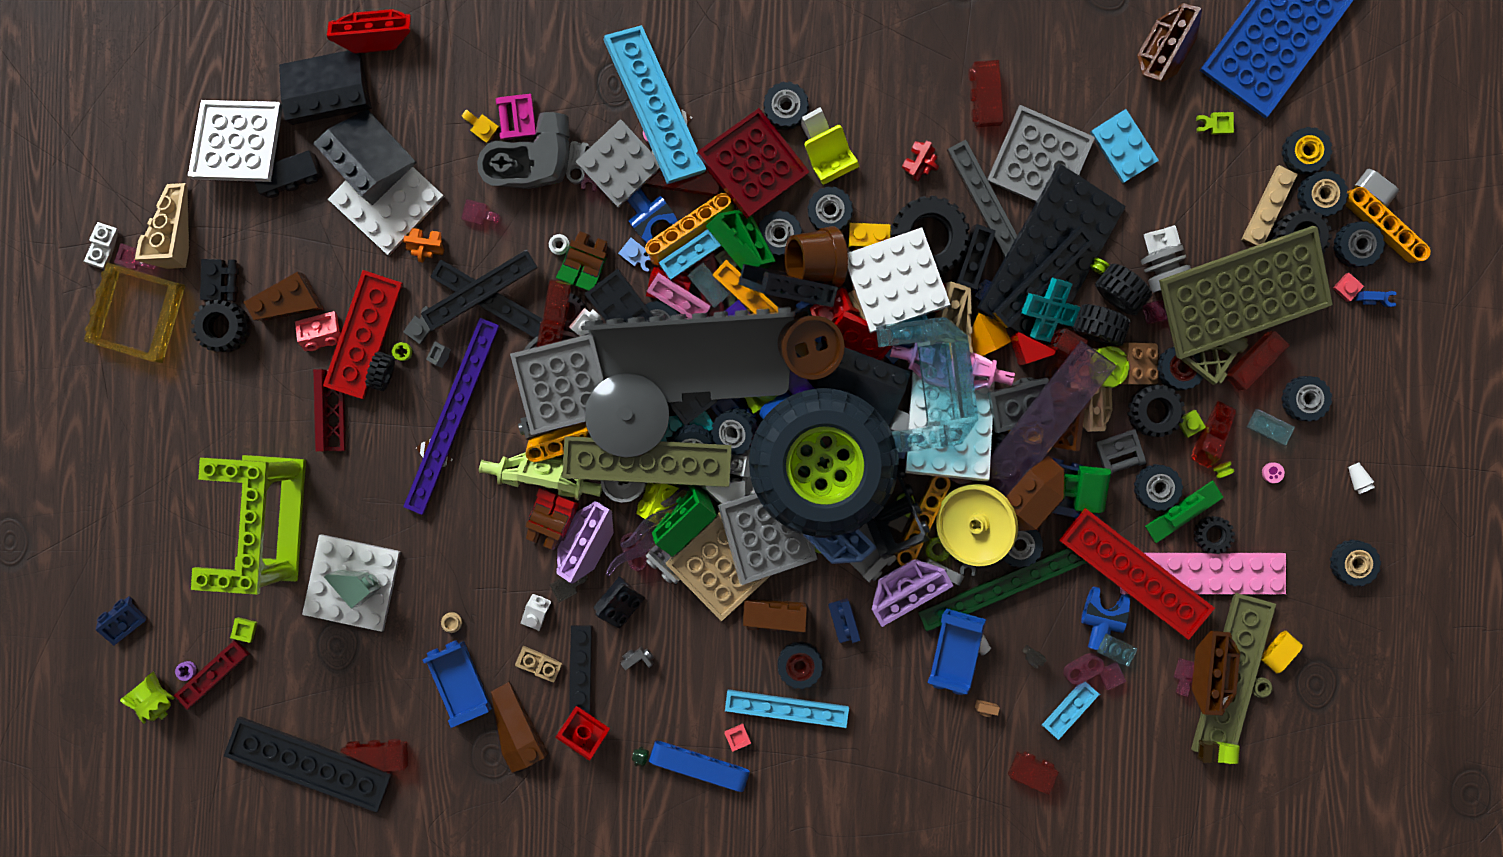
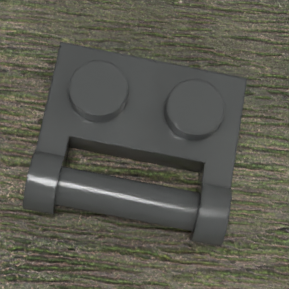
M1135 429L1095 442L1102 467L1110 469L1111 475L1114 472L1135 465L1141 466L1146 464ZM1135 452V457L1110 465V459Z

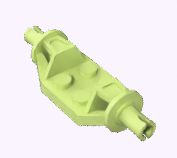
M526 452L509 459L503 456L499 464L484 460L480 463L479 473L496 475L497 484L500 485L505 483L518 487L520 482L535 484L546 488L558 489L559 496L575 497V500H579L582 493L600 497L602 492L601 484L587 482L584 479H574L577 481L575 484L562 478V458L553 457L539 462H531L527 459ZM518 465H519L518 468H515V469H507V468H510V467H514V466H518Z

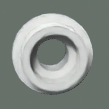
M557 234L550 239L549 248L554 254L562 255L568 251L570 244L567 237ZM558 241L563 242L562 248L556 247Z

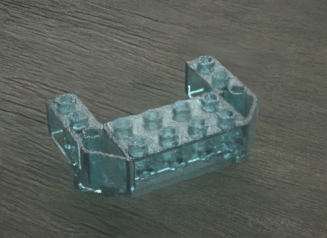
M946 317L876 326L878 347L917 343L928 426L891 431L897 451L909 452L962 444L978 421L968 336Z

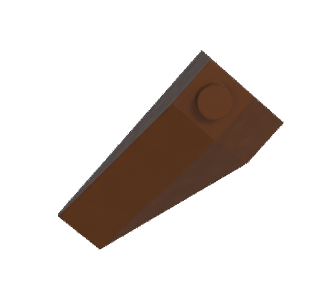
M510 681L492 690L491 695L501 751L511 772L525 769L544 759L548 751Z

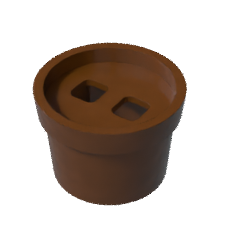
M835 226L820 228L816 232L791 235L785 247L787 275L837 286L838 288L841 287L845 281L848 269L847 246L841 231Z
M806 316L794 319L782 328L778 337V350L784 362L793 373L805 379L815 380L828 376L839 366L844 354V339L840 329L831 320L821 316ZM818 337H821L823 344L820 351H817L814 342ZM804 342L808 354L798 358L795 346Z

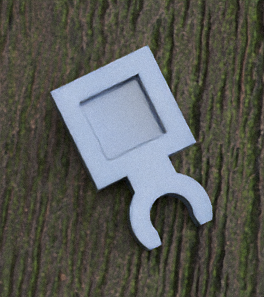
M630 238L618 254L633 266H636L639 262L642 269L649 273L650 270L646 268L645 264L651 260L649 256H645V248Z

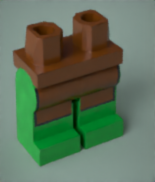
M579 231L575 241L571 240L570 247L556 278L589 291L600 281L608 257L606 253L608 242L597 238L594 248L589 247L587 244L590 235Z

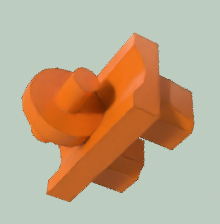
M412 228L409 236H404L403 242L406 243V249L411 251V255L418 256V262L423 263L425 257L432 258L433 254L443 255L444 253L440 232L431 231L429 239L422 238V230Z

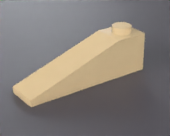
M167 184L156 205L158 209L153 219L150 218L147 223L149 227L145 235H141L138 240L135 260L166 269L186 268L189 252L187 184Z

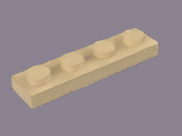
M1280 165L1276 167L1241 239L1242 241L1253 246L1265 243L1298 175L1297 173Z

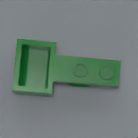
M1079 466L1078 475H1064L1065 496L1074 497L1073 506L1076 511H1083L1084 508L1092 513H1102L1105 511L1111 470Z

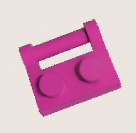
M532 94L498 97L495 99L500 116V140L536 136ZM508 104H512L515 131H509L506 106Z

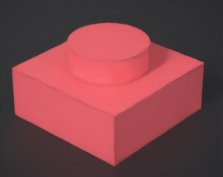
M1346 273L1332 289L1344 300L1350 302L1364 286L1350 273Z
M744 724L724 732L732 752L751 744Z

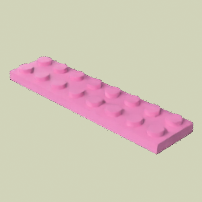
M1144 553L1196 594H1286V553ZM1120 587L1121 594H1128Z

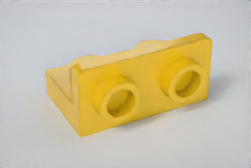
M849 223L848 248H853L854 251L890 239L891 225Z

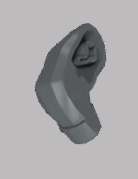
M555 112L540 113L535 132L537 137L534 142L510 143L494 141L488 143L480 152L477 161L478 172L483 181L491 186L534 189L562 182L567 171L570 154L569 116Z

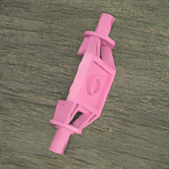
M915 341L914 346L911 348L894 344L890 357L907 360L909 363L908 369L913 370L926 384L963 393H969L985 387L990 388L994 381L1012 386L1013 377L1015 376V373L997 369L996 360L990 361L977 353H969L936 343L918 344ZM914 360L927 364V368L925 369L916 364ZM975 376L987 377V380H974Z

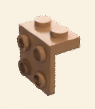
M1123 343V346H1111L1121 349L1126 354L1127 361H1129L1128 376L1119 385L1158 383L1157 344Z

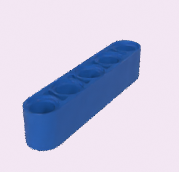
M662 741L654 742L649 762L656 766L738 792H744L750 774L748 769Z

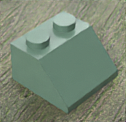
M338 570L324 576L351 609L363 604L381 588L378 585V579L373 574L369 575L368 572Z

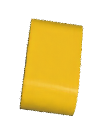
M1283 631L1263 652L1261 661L1275 673H1280L1301 651L1303 645L1290 633Z

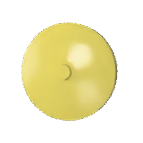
M967 484L953 490L942 501L936 517L938 536L944 548L957 560L972 566H987L1001 560L1013 548L1018 535L1017 516L1009 500L998 490L983 484Z

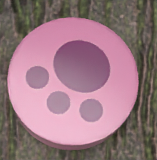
M1268 463L1262 469V477L1269 483H1278L1284 478V468L1278 463Z

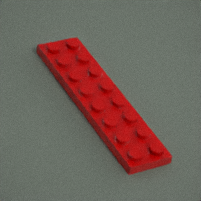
M1084 508L1059 539L1068 548L1188 640L1215 609L1086 508Z

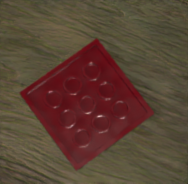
M760 108L696 153L708 171L747 219L810 172Z

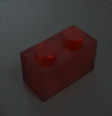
M1017 751L1008 772L1010 778L1049 795L1059 773L1054 767L1055 764L1045 759L1042 762L1036 760V756L1024 751L1022 754Z

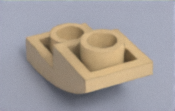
M525 646L522 647L515 663L516 667L535 673V676L551 682L555 681L562 665L561 662Z

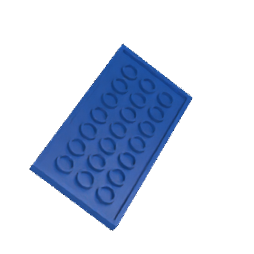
M1251 0L1199 71L1263 118H1267L1353 0Z

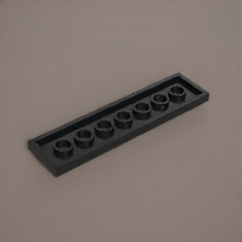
M241 716L236 720L224 753V757L374 812H378L393 773Z

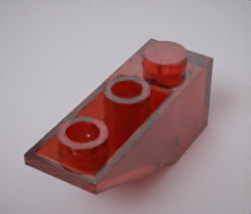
M1220 401L1216 402L1205 424L1206 428L1202 430L1196 441L1191 456L1192 460L1210 468L1221 459L1236 409Z
M390 739L385 743H380V740H370L367 742L368 744H360V741H351L341 748V753L381 771L404 770L408 766L407 741L401 742L400 739Z

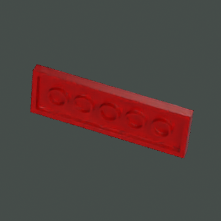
M362 270L323 384L324 387L360 399L365 398L368 389L365 383L366 375L368 374L367 369L370 367V361L372 362V357L375 353L381 351L403 283Z

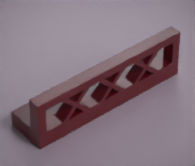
M313 369L315 452L346 451L344 393H338L333 389H330L328 392V388L323 386L328 370ZM332 393L339 397V403L334 408L328 403V397ZM333 413L339 417V424L335 428L329 424V417ZM334 433L340 438V447H329V438Z

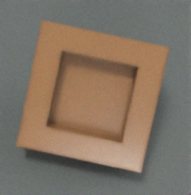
M976 700L975 708L977 711H980V715L992 717L993 714L998 716L1000 707L997 704Z

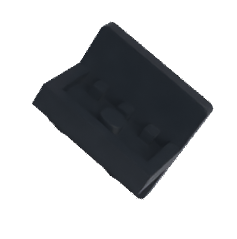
M619 576L593 608L597 611L595 615L617 628H621L634 611L640 607L645 597L635 591Z

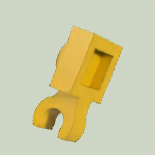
M465 110L462 114V117L473 125L470 131L487 144L500 128L483 114L479 119L468 110Z

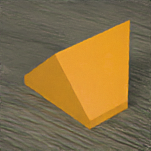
M978 313L971 334V347H973L974 353L984 356L1012 342L1001 322Z

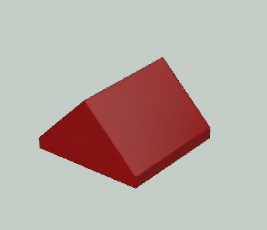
M1020 332L1012 334L1010 337L1018 365L1052 356L1056 352Z
M576 706L555 738L590 761L610 728Z

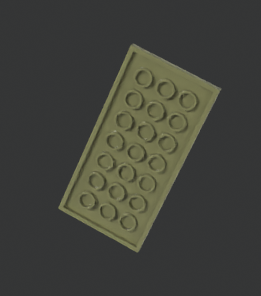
M1316 226L1299 230L1159 280L1176 356L1179 359L1333 305L1318 228Z

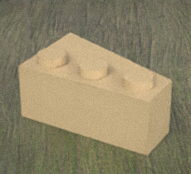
M954 282L945 283V291L951 305L936 313L928 342L973 353L970 314H972L971 288Z

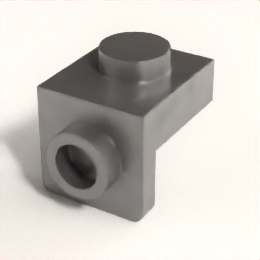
M641 646L635 652L631 649L622 656L624 660H622L621 665L627 670L642 658L650 668L654 663L652 661L654 657L648 649L644 650Z

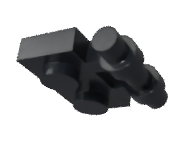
M201 259L200 300L223 301L224 293H227V301H236V293H238L236 275H239L237 260H228V268H224L225 260ZM224 275H228V286H224Z

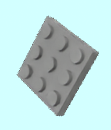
M621 119L575 161L618 208L660 170L655 155Z

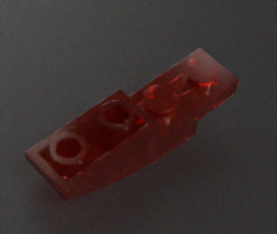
M553 279L549 281L537 347L562 341L570 303L568 302L571 289L570 283Z

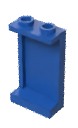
M946 608L941 619L942 626L928 683L938 689H950L958 695L968 694L973 681L986 619Z
M457 640L446 644V649L439 651L436 648L427 652V657L423 659V662L427 663L449 714L450 719L448 723L451 728L488 713L492 709L464 641L458 643Z

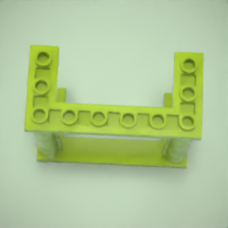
M243 455L242 460L200 458L198 480L242 483L241 511L235 570L194 567L192 568L191 590L257 595L260 594V587L279 581H298L306 459ZM282 481L276 559L262 558L267 490L273 482Z

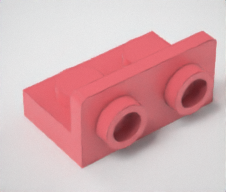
M335 311L295 321L297 342L304 351H314L318 348L333 346L338 343L341 333L339 331L338 316Z

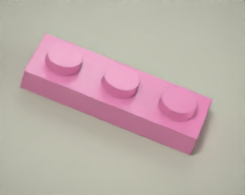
M660 273L656 275L647 289L648 293L681 314H686L688 318H692L694 313H707L710 309V305Z

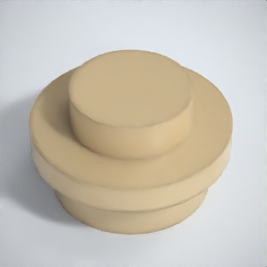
M455 612L445 614L441 620L442 628L449 633L458 631L462 626L460 615Z

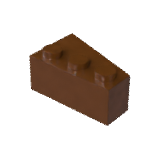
M295 272L244 301L253 320L261 322L324 310L307 277L300 272Z

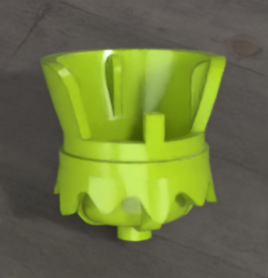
M153 671L143 682L121 698L120 701L134 709L141 722L145 724V718L149 721H154L158 717L161 720L168 715L166 711L171 706L168 698L171 700L175 698L161 687Z

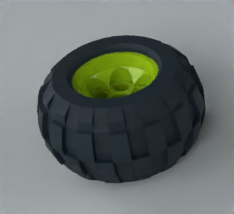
M827 388L799 392L776 405L759 425L751 444L749 457L752 486L764 509L779 523L786 526V528L799 534L802 533L818 538H830L831 536L845 533L849 534L860 529L861 526L872 518L874 519L884 508L883 506L893 493L899 464L898 451L892 432L886 421L874 407L853 394ZM829 436L832 439L829 447H822L820 445L822 437ZM805 444L812 447V453L808 456H804L800 452L801 447ZM843 448L847 449L849 452L848 457L845 460L838 459L837 452ZM820 457H823L824 459H829V461L826 462L827 466L824 468L822 465H817V463L820 462ZM801 466H807L810 468V473L802 477L798 474V469ZM838 470L846 472V477L842 481L835 479V473ZM819 478L827 481V485L823 489H818L815 486V482Z

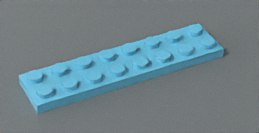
M642 25L605 35L603 39L666 183L670 184L705 173L706 167L696 154L698 151Z

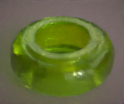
M938 536L931 538L926 545L927 556L933 561H944L949 557L950 553L944 548L942 554H934L932 551L933 546L936 543H942Z

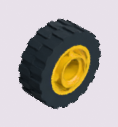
M1316 127L1301 128L1293 132L1286 138V142L1282 146L1284 163L1293 172L1300 174H1310L1320 170L1327 165L1326 163L1330 160V155L1332 154V142H1330L1329 136L1323 130L1320 131ZM1304 146L1310 148L1309 156L1304 153Z

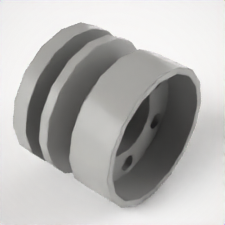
M1183 245L1159 249L1141 260L1142 265L1149 262L1153 265L1144 269L1145 273L1155 271L1156 275L1148 280L1152 293L1161 290L1160 279L1191 269L1190 265H1179L1180 261L1187 258L1186 254L1176 257L1175 253L1184 250Z

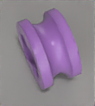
M191 661L183 662L175 669L176 677L182 681L193 678L197 673V667ZM188 667L190 675H184V669L182 668Z

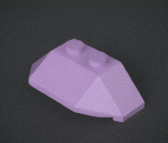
M594 501L591 505L576 512L564 541H561L557 548V574L573 584L595 569L614 533L612 511Z
M913 559L878 579L872 611L883 627L953 587V584L944 568Z

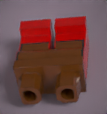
M539 488L534 508L525 526L529 528L526 539L538 543L541 534H544L547 537L543 546L555 550L559 542L564 541L580 503Z

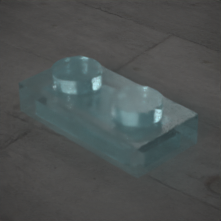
M702 263L687 276L709 303L716 307L730 294L712 276L713 274L706 265Z
M1255 409L1247 425V428L1281 445H1287L1295 428L1259 409Z
M1105 634L1097 652L1129 667L1137 648Z

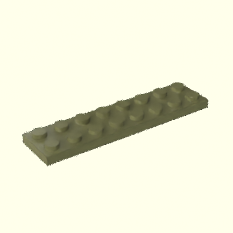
M565 436L562 478L729 487L732 445L660 441L649 452L637 457L626 458L609 454L601 449L592 438Z
M1239 593L1233 594L1223 632L1231 633L1232 639L1240 652L1236 696L1225 709L1223 716L1204 715L1201 712L1191 750L1198 752L1199 740L1238 745L1276 607L1275 603Z

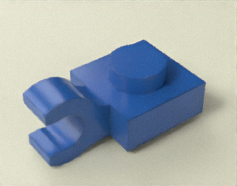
M1362 291L1356 295L1355 301H1363V305H1376V302L1379 301L1385 307L1396 306V303H1390L1388 297L1396 295V292Z

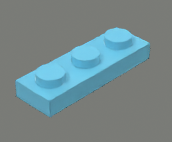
M707 229L661 260L659 265L667 277L672 280L718 249L721 244Z
M1082 679L1042 725L1059 740L1100 694Z

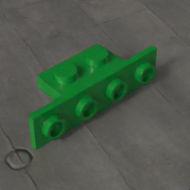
M1211 481L1147 524L1145 528L1153 541L1157 543L1224 497L1215 482Z

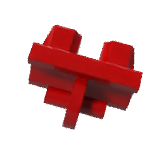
M927 140L925 143L915 141L911 151L913 154L918 155L915 161L907 158L902 165L903 170L910 174L915 181H919L923 173L928 175L931 170L937 171L939 168L935 163L938 157L933 154L936 149L932 146V142Z

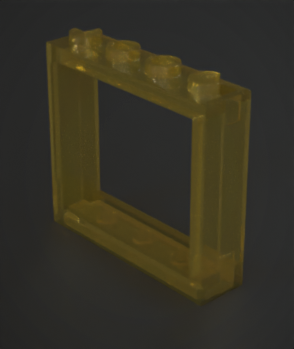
M106 263L104 272H101L102 280L100 286L96 289L95 304L90 310V321L84 330L86 331L84 342L152 362L163 363L186 285L119 265ZM119 273L168 286L149 353L100 338Z

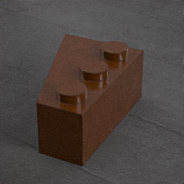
M745 599L743 626H747L748 630L767 628L768 631L787 630L788 632L795 633L805 632L806 603Z

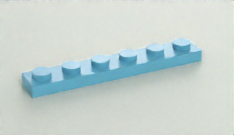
M728 690L725 711L846 728L849 706Z

